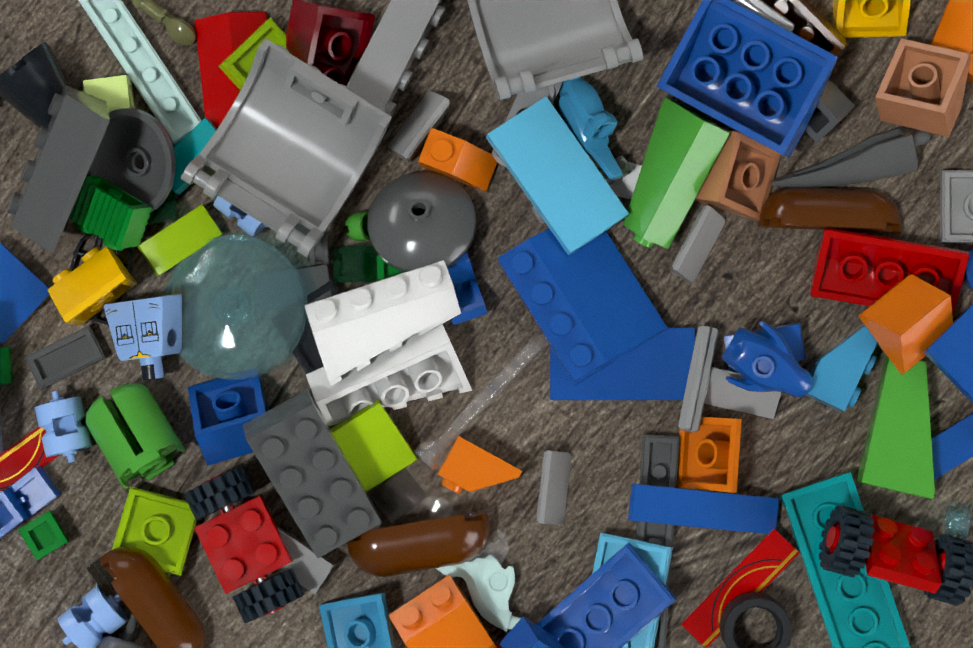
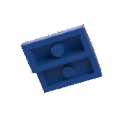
M0 242V342L3 344L50 295L47 291L50 287Z

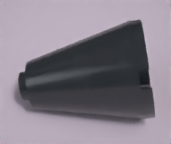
M46 42L34 48L23 56L21 60L0 74V97L38 128H41V126L48 127L52 115L48 114V109L55 93L61 95L65 85L69 86L52 48Z

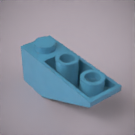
M865 325L861 326L815 361L810 371V375L813 378V386L805 396L838 412L845 411L847 406L852 408L855 405L861 392V388L857 387V384L862 374L868 375L877 358L876 355L872 354L877 341Z

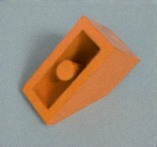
M434 128L430 129L418 160L419 167L442 174L484 192L488 189L498 163L492 154L465 140Z
M458 436L437 475L444 478L441 485L460 495L462 489L471 492L519 478L522 470Z

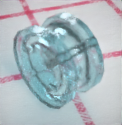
M954 506L947 507L944 522L945 534L950 536L958 535L959 538L966 540L970 522L969 509L962 507L957 511Z

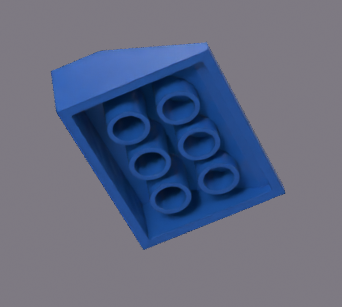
M703 0L656 87L777 153L790 158L809 124L838 57L731 0Z
M547 229L497 258L499 266L575 386L668 329L606 231L568 256L552 231Z

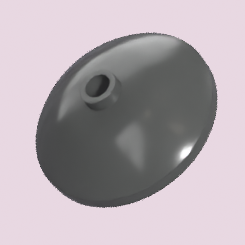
M134 108L113 110L109 113L110 122L87 176H100L151 206L152 211L150 213H152L166 200L173 186L176 159L171 139L161 123L149 113Z
M414 172L394 179L377 194L368 214V233L377 254L386 263L398 270L408 272L442 260L445 261L446 267L459 260L471 245L476 230V214L468 193L456 181L434 172ZM419 208L426 210L425 213L420 216H416L413 214V212Z

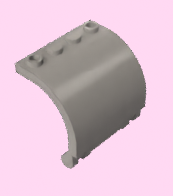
M467 0L485 66L494 91L500 100L521 92H531L541 87L605 69L616 68L624 63H634L643 60L640 42L638 38L632 39L617 0Z
M265 38L258 47L248 77L232 107L199 155L187 165L181 180L190 185L192 183L197 184L204 189L203 193L212 199L215 195L223 198L276 231V239L284 244L287 241L298 247L297 252L308 257L358 183L377 150L392 117L386 114L379 106L370 104L354 94L347 86L338 84L325 76L315 66L306 64L293 56L283 46L276 45Z

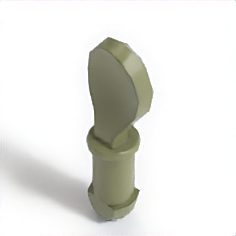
M132 0L133 5L137 9H141L155 19L157 24L164 23L169 37L175 42L182 45H191L195 42L197 34L188 22L168 14V9L162 8L153 0Z

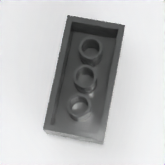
M308 390L299 393L243 424L248 444L317 559L382 523L376 506Z

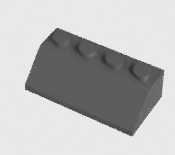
M66 85L62 94L55 93L48 109V114L52 115L47 128L41 126L34 143V147L39 148L34 161L30 159L26 161L21 173L20 180L25 181L20 193L14 192L7 207V212L11 213V226L45 250L53 253L110 122L106 101Z

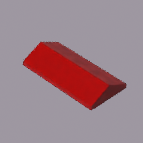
M227 12L195 19L205 118L209 119L217 129L240 92L239 88L218 66L267 20L266 12Z
M825 227L816 253L810 296L870 306L904 278L912 274L951 295L952 315L954 316L969 252Z

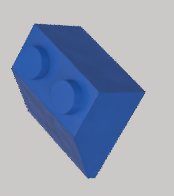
M251 368L188 387L194 433L207 466L253 453L246 440L243 424L270 410L258 368Z

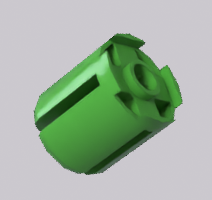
M139 383L122 384L111 389L110 394L114 402L110 399L107 400L102 395L92 403L86 413V425L123 488H131L127 481L140 476H145L147 481L156 477L175 464L172 457L178 451L186 453L183 444L177 437L151 391Z

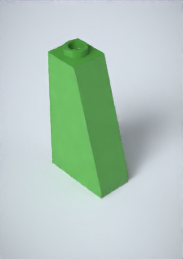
M666 97L661 104L628 208L629 215L625 218L623 224L635 233L633 239L636 242L651 249L654 244L669 249L730 134L692 109Z
M884 356L856 482L934 499L935 484L926 362L919 361L901 375L888 356Z

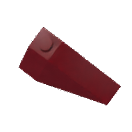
M293 0L286 31V49L290 54L306 64L318 68L322 74L333 81L347 86L357 61L361 59L370 42L375 15L321 2Z

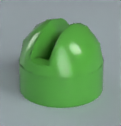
M357 212L347 218L345 226L348 225L349 232H346V235L350 239L355 241L370 240L367 225L369 212Z

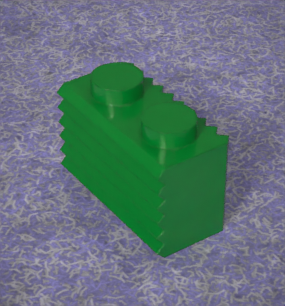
M98 175L86 176L68 219L76 222V228L81 232L98 235L99 238L104 239L103 244L106 247L122 251L124 248L140 245V239L146 230L145 226L148 224L147 220L150 218L149 213L152 211V207Z

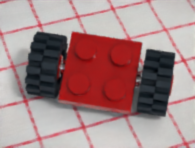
M241 466L205 481L202 485L184 493V496L196 521L221 510V515L194 527L224 593L227 594L252 581L254 584L259 583L232 597L244 623H248L285 607L286 604L305 594L292 568L265 581L268 578L267 574L292 563L293 560L262 495L236 508L234 505L230 506L256 492L245 467Z
M842 505L836 506L835 511L832 510L830 513V520H826V530L822 531L821 534L823 541L819 543V549L822 550L819 553L820 566L824 570L855 577V575L860 573V568L863 569L866 565L868 576L923 590L924 594L928 596L927 598L956 606L959 603L963 604L965 597H969L971 594L970 586L973 587L972 541L947 534L940 535L939 540L936 539L934 541L933 531L893 521L885 517L871 515L870 513Z

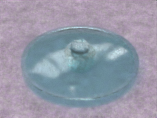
M225 235L210 239L204 247L177 264L165 289L164 296L182 294V350L178 354L196 370L212 377L226 380H246L273 370L292 353L305 327L307 313L304 305H307V296L298 270L283 252L273 245L254 237Z

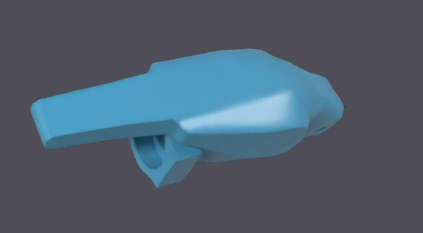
M581 76L563 81L559 90V110L568 127L584 150L591 154L611 180L622 177L623 173L608 147V136L613 134L618 121L613 114L604 111L598 93L588 82L581 79Z

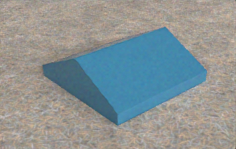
M384 593L362 595L319 605L328 648H396Z

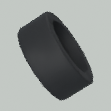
M759 592L741 594L731 600L723 610L719 628L721 639L727 648H746L736 639L734 626L742 612L755 607L767 610L776 620L777 630L775 637L770 644L763 648H787L789 646L792 635L790 618L781 604L768 594Z

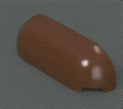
M783 187L771 193L766 199L761 210L760 219L757 222V227L824 230L827 227L856 232L901 233V216L897 206L888 196L872 189Z
M463 514L368 530L359 537L348 541L347 549L352 561L359 569L377 577H387L462 564L475 558L486 545L490 531L489 518L487 514H479L465 518Z
M120 547L105 553L99 558L102 567L106 568L114 579L111 582L112 586L158 648L205 647V630L200 619L154 557L138 548Z

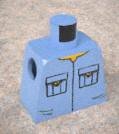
M182 294L104 304V311L118 358L121 361L140 359L142 380L163 378L164 371L161 356L177 354L182 350Z

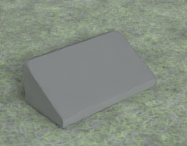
M429 91L389 143V150L407 163L411 162L426 142L430 129H435L449 111L450 100Z
M706 205L701 208L670 267V272L689 282H694L725 224V219L712 207Z
M718 368L711 369L705 404L774 419L781 392L747 391L726 380V376L744 379L739 373Z
M546 450L543 454L536 515L538 523L556 525L564 523L571 465L570 453Z
M276 524L293 560L292 563L278 570L283 573L292 568L300 585L316 594L336 564L324 556L317 559L311 547Z

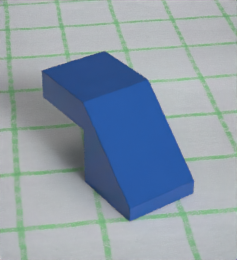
M465 252L459 260L447 267L461 314L451 319L453 325L488 314L468 254Z

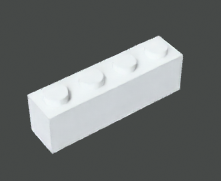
M444 260L304 305L330 386L341 381V375L353 368L359 371L370 365L371 358L387 349L391 353L402 347V342L412 335L418 334L421 336L461 314L454 286Z
M443 324L421 336L418 334L412 335L402 342V347L391 353L387 349L370 359V365L359 371L353 368L341 375L342 380L332 386L329 384L324 367L306 374L316 404L328 426L341 423L367 405L373 404L377 399H379L383 407H392L393 410L407 407L408 401L427 397L428 401L443 398L442 393L458 389L459 393L472 391Z

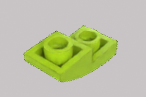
M201 204L137 247L158 277L222 235L203 204Z

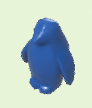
M760 321L759 324L770 337L739 327L721 358L743 376L744 379L726 376V380L729 383L751 392H784L792 397L802 398L810 392L813 386V378L795 360L791 348L782 334L773 326L763 321Z

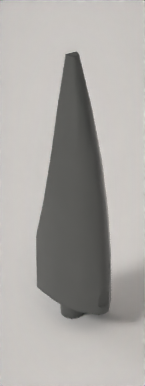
M904 126L875 134L820 163L771 180L772 186L780 187L838 186L874 181L918 170L915 147L929 143V134L921 130L910 133Z

